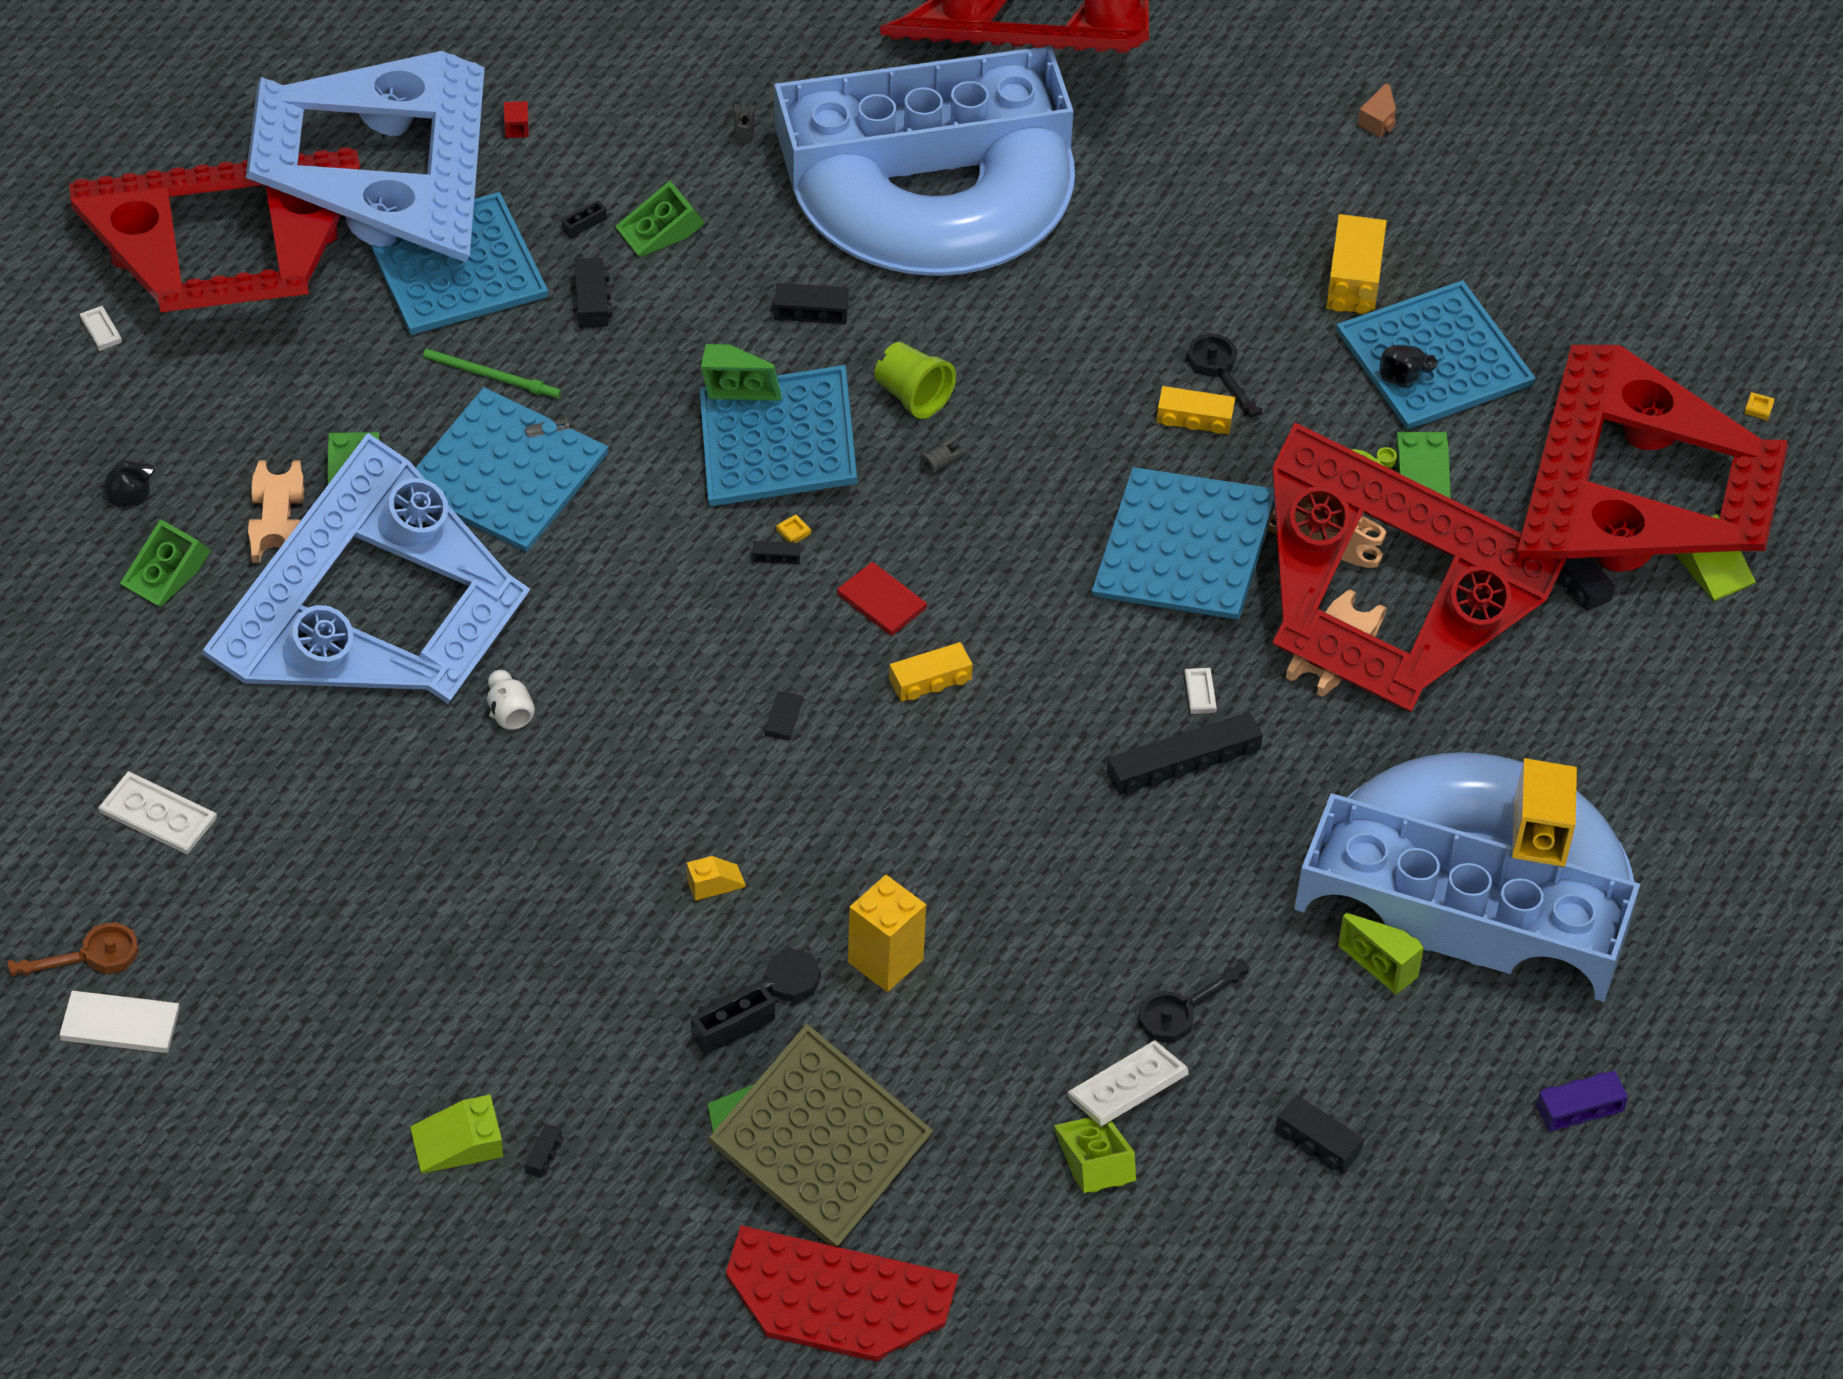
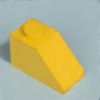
M714 856L687 862V882L695 901L746 887L737 864Z

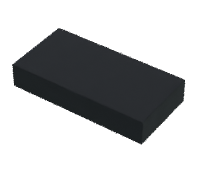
M782 691L777 692L765 728V736L790 741L803 702V696Z

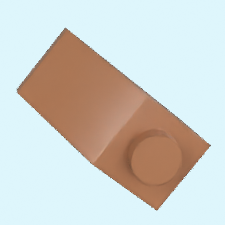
M1385 84L1359 109L1357 125L1379 137L1387 131H1392L1396 124V107L1390 85Z

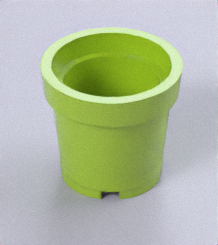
M896 342L883 352L886 356L883 361L878 360L876 364L875 380L899 399L907 411L916 418L926 419L946 404L956 382V371L951 363L939 357H930L903 342Z

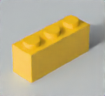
M1162 386L1156 423L1166 426L1186 427L1191 430L1212 431L1216 434H1230L1235 397Z
M959 642L889 664V680L901 702L908 699L915 700L921 695L930 692L937 693L946 687L956 684L963 685L972 680L973 664L963 645Z

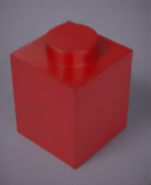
M527 101L504 102L505 138L529 137Z

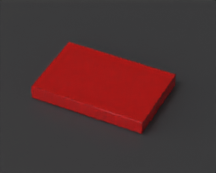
M874 562L868 564L837 589L839 597L891 637L927 609V603Z

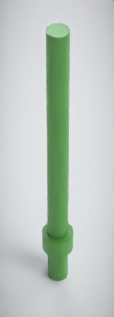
M425 349L423 353V358L521 387L538 396L544 394L557 399L561 396V389L545 385L543 381L537 379L531 381L430 349Z

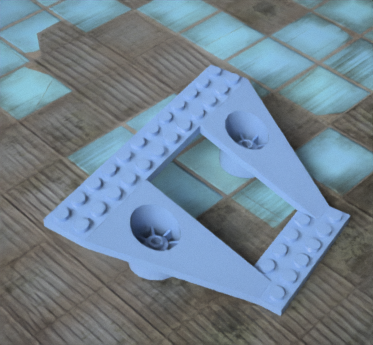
M438 51L287 85H281L261 77L257 85L246 178L344 215L351 232L370 245L379 247L390 246L400 237L466 262L470 256L485 67L459 58L456 55ZM304 109L358 113L371 129L389 136L405 133L415 117L432 118L427 174L297 165Z
M367 433L217 630L201 654L243 683L428 690L449 704L527 596L530 588L508 574L449 507L443 491L435 483L426 480L409 460ZM400 505L403 507V509L395 510V507ZM427 513H431L434 519L427 515ZM398 516H403V518H404V520H405L406 522H404V521H403L402 519H400ZM426 522L430 526L423 528L422 523ZM353 537L469 586L419 656L353 628L349 620L337 609L322 605H315L309 608L303 606L304 602ZM303 633H305V634L308 635L307 637H304V638H299V637H298V635L303 634ZM332 641H337L340 648L333 644ZM303 644H307V645H308V648L310 649V651H308V650L303 646ZM330 650L336 655L327 657L326 652ZM312 652L321 653V656H317Z

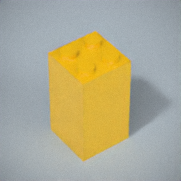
M1339 214L1326 309L1356 312L1362 315L1375 311L1387 220Z
M1524 758L1514 798L1512 858L1562 867L1566 866L1576 826L1577 767Z
M883 876L849 907L848 963L886 992H889L924 960L926 904L889 876Z

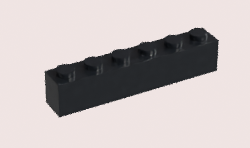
M1247 712L1108 757L1106 772L1119 795L1125 793L1132 794L1140 788L1150 785L1157 786L1163 781L1174 777L1182 778L1187 773L1196 770L1203 771L1211 765L1221 762L1228 763L1234 758L1245 754L1253 755L1258 750H1261L1263 734L1251 713Z

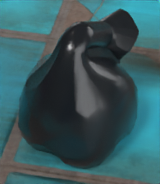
M1393 345L1383 351L1379 370L1380 375L1386 382L1400 387H1407L1417 382L1422 372L1428 373L1433 371L1437 367L1438 361L1434 355H1426L1418 347Z
M128 460L118 462L107 474L104 481L105 493L110 503L117 507H125L128 505H140L146 501L149 493V478L155 471L154 465L148 463L140 464Z

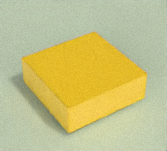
M1751 392L1744 414L1768 420L1775 399Z
M797 514L776 525V531L787 542L797 543L811 535V529Z

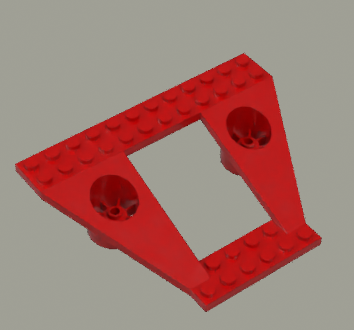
M928 0L905 16L880 26L881 35H888L890 39L910 37V40L916 41L930 38L932 42L950 39L951 43H961L964 40H970L971 44H982L984 41L991 42V45L1011 43V46L1014 47L1032 44L1033 48H1043L1046 45H1053V49H1064L1067 46H1071L1074 50L1094 48V51L1103 52L1115 49L1116 53H1126L1130 51V48L1140 47L1141 43L1149 40V0H1084L1066 26L992 22L991 20L1007 0Z
M346 147L338 149L337 152L329 153L328 151L320 150L312 155L298 153L297 165L361 170L356 149L352 150ZM248 159L236 164L222 162L218 166L197 165L194 169L186 170L178 167L171 169L169 172L160 173L158 170H152L144 175L127 173L119 178L103 176L94 181L78 179L74 183H69L72 209L109 248L112 264L119 268L128 269L159 303L160 312L309 294L307 284L326 245L337 239V222L341 214L265 185L279 271L263 270L260 274L239 273L236 277L214 276L211 280L190 279L186 283H181L169 197L264 185L246 178Z
M1571 345L1522 531L1518 555L1523 558L1595 557L1599 565L1605 569L1623 572L1643 566L1651 559L1652 555L1766 551L1788 450L1787 440H1762L1621 345ZM1604 419L1622 424L1625 439L1637 449H1662L1679 440L1734 456L1720 519L1589 482Z
M1296 422L1293 424L1272 467L1282 624L1271 645L1409 713L1413 710L1422 689L1542 605L1547 600L1566 561V558L1519 557L1518 547L1522 533ZM1311 504L1312 509L1308 511L1300 506ZM1295 511L1306 515L1305 521L1296 523ZM1363 513L1454 557L1410 654L1318 609ZM1335 516L1338 521V525L1330 522V518ZM1307 525L1311 530L1309 536L1307 537L1303 534L1299 527ZM1330 527L1338 531V534L1328 539L1325 530ZM1313 532H1321L1323 540L1312 539ZM1471 582L1473 588L1469 590L1460 586V584ZM1458 590L1466 594V600L1457 602L1456 591ZM1493 595L1496 596L1498 604L1491 601ZM1467 604L1472 609L1469 616L1462 611L1460 606ZM1488 606L1498 610V614L1491 619L1486 610ZM1474 611H1482L1484 620L1472 618Z

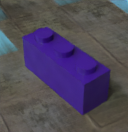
M1615 1071L1608 1073L1600 1072L1590 1078L1583 1080L1575 1079L1565 1085L1545 1088L1539 1092L1536 1106L1549 1132L1623 1112L1625 1111L1628 1095Z

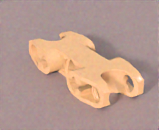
M266 460L258 461L252 479V503L263 504L262 519L249 520L248 535L252 563H260L263 552L268 548H281L301 521L300 519H289L291 504L304 503L305 489L301 471V460H293L290 470L281 475L271 474L267 470Z
M1311 504L1300 506L1308 511L1312 509ZM1275 511L1272 513L1271 520L1275 519ZM1295 511L1296 523L1305 521L1306 515ZM1361 516L1341 560L1366 568L1378 567L1383 553L1375 546L1382 544L1386 537L1385 529L1370 519ZM1331 517L1330 522L1338 525L1336 517ZM1270 522L1267 530L1276 534V525ZM1307 525L1299 527L1300 531L1308 537L1311 530ZM1330 527L1325 530L1328 539L1338 534V531ZM1375 531L1380 536L1373 538L1366 535V533ZM1313 532L1312 539L1323 540L1321 532ZM1364 552L1374 555L1376 558L1373 560H1367L1363 557L1362 554Z
M1352 590L1346 591L1334 600L1325 613L1376 637L1386 614V607L1382 605H1377L1370 612L1356 611L1353 608L1356 592ZM1296 656L1293 657L1286 673V678L1291 681L1296 680L1303 673L1311 672L1317 674L1320 677V681L1317 685L1318 690L1316 694L1322 697L1342 681V679Z

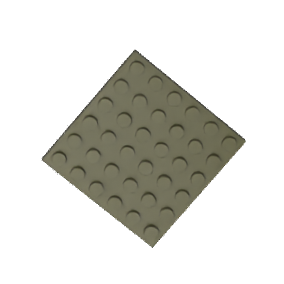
M806 1024L706 1141L828 1245L837 1247L933 1130L812 1027Z

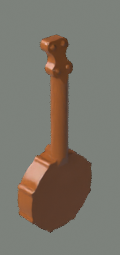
M117 922L105 923L93 927L82 941L83 947L78 952L30 962L25 959L19 963L9 960L8 968L11 976H16L18 973L29 976L31 972L86 961L88 967L105 975L127 970L136 959V956L139 955L137 939L134 930Z

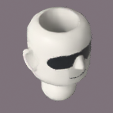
M505 670L494 671L488 679L490 691L486 699L491 709L489 716L494 718L498 725L504 729L515 730L526 726L534 717L535 707L525 685L518 680L512 679L511 675Z

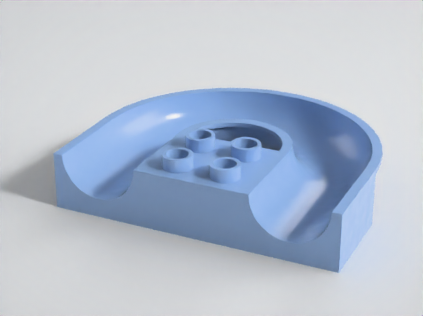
M1052 46L774 84V125L791 185L800 208L814 228L828 241L846 253L869 264L888 270L918 275H956L985 270L1017 258L1044 240L1057 226L1069 206L1075 180L1074 159L1071 151L1074 111ZM973 165H979L980 168L979 178L973 187L956 194L944 196H927L911 193L895 186L888 179L889 177L909 176L945 169L952 170Z
M1441 753L1416 758L1393 766L1373 777L1352 792L1347 798L1333 793L1330 794L1301 868L1294 910L1305 913L1307 905L1312 900L1324 895L1352 897L1374 909L1385 925L1403 930L1411 937L1418 939L1424 950L1468 961L1476 966H1485L1511 974L1513 968L1519 962L1531 957H1552L1566 961L1580 969L1589 978L1595 991L1594 999L1605 1002L1630 927L1640 884L1634 882L1629 859L1610 825L1595 806L1578 791H1576V826L1566 866L1562 867L1512 858L1514 798L1523 762L1483 753Z

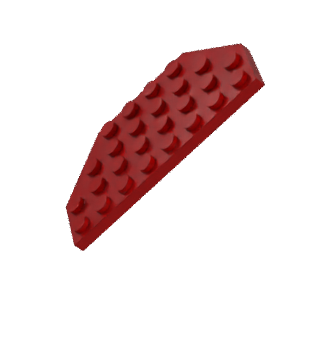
M740 1225L726 1270V1278L737 1290L740 1299L751 1315L755 1317L766 1337L876 1362L886 1357V1354L920 1340L925 1334L945 1327L959 1274L742 1225Z

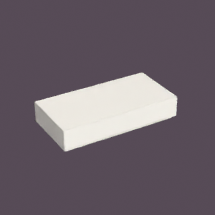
M103 306L80 313V319L99 351L122 343L121 336Z
M1211 668L1185 669L1184 674L1190 714L1216 713L1217 708Z

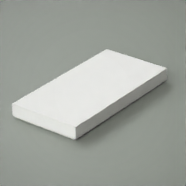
M129 771L98 807L100 813L187 855L217 818L215 812Z
M72 991L59 1035L60 1040L168 1053L180 1010L179 1003Z
M1154 1040L1068 1091V1097L1095 1122L1103 1126L1189 1074L1188 1067Z

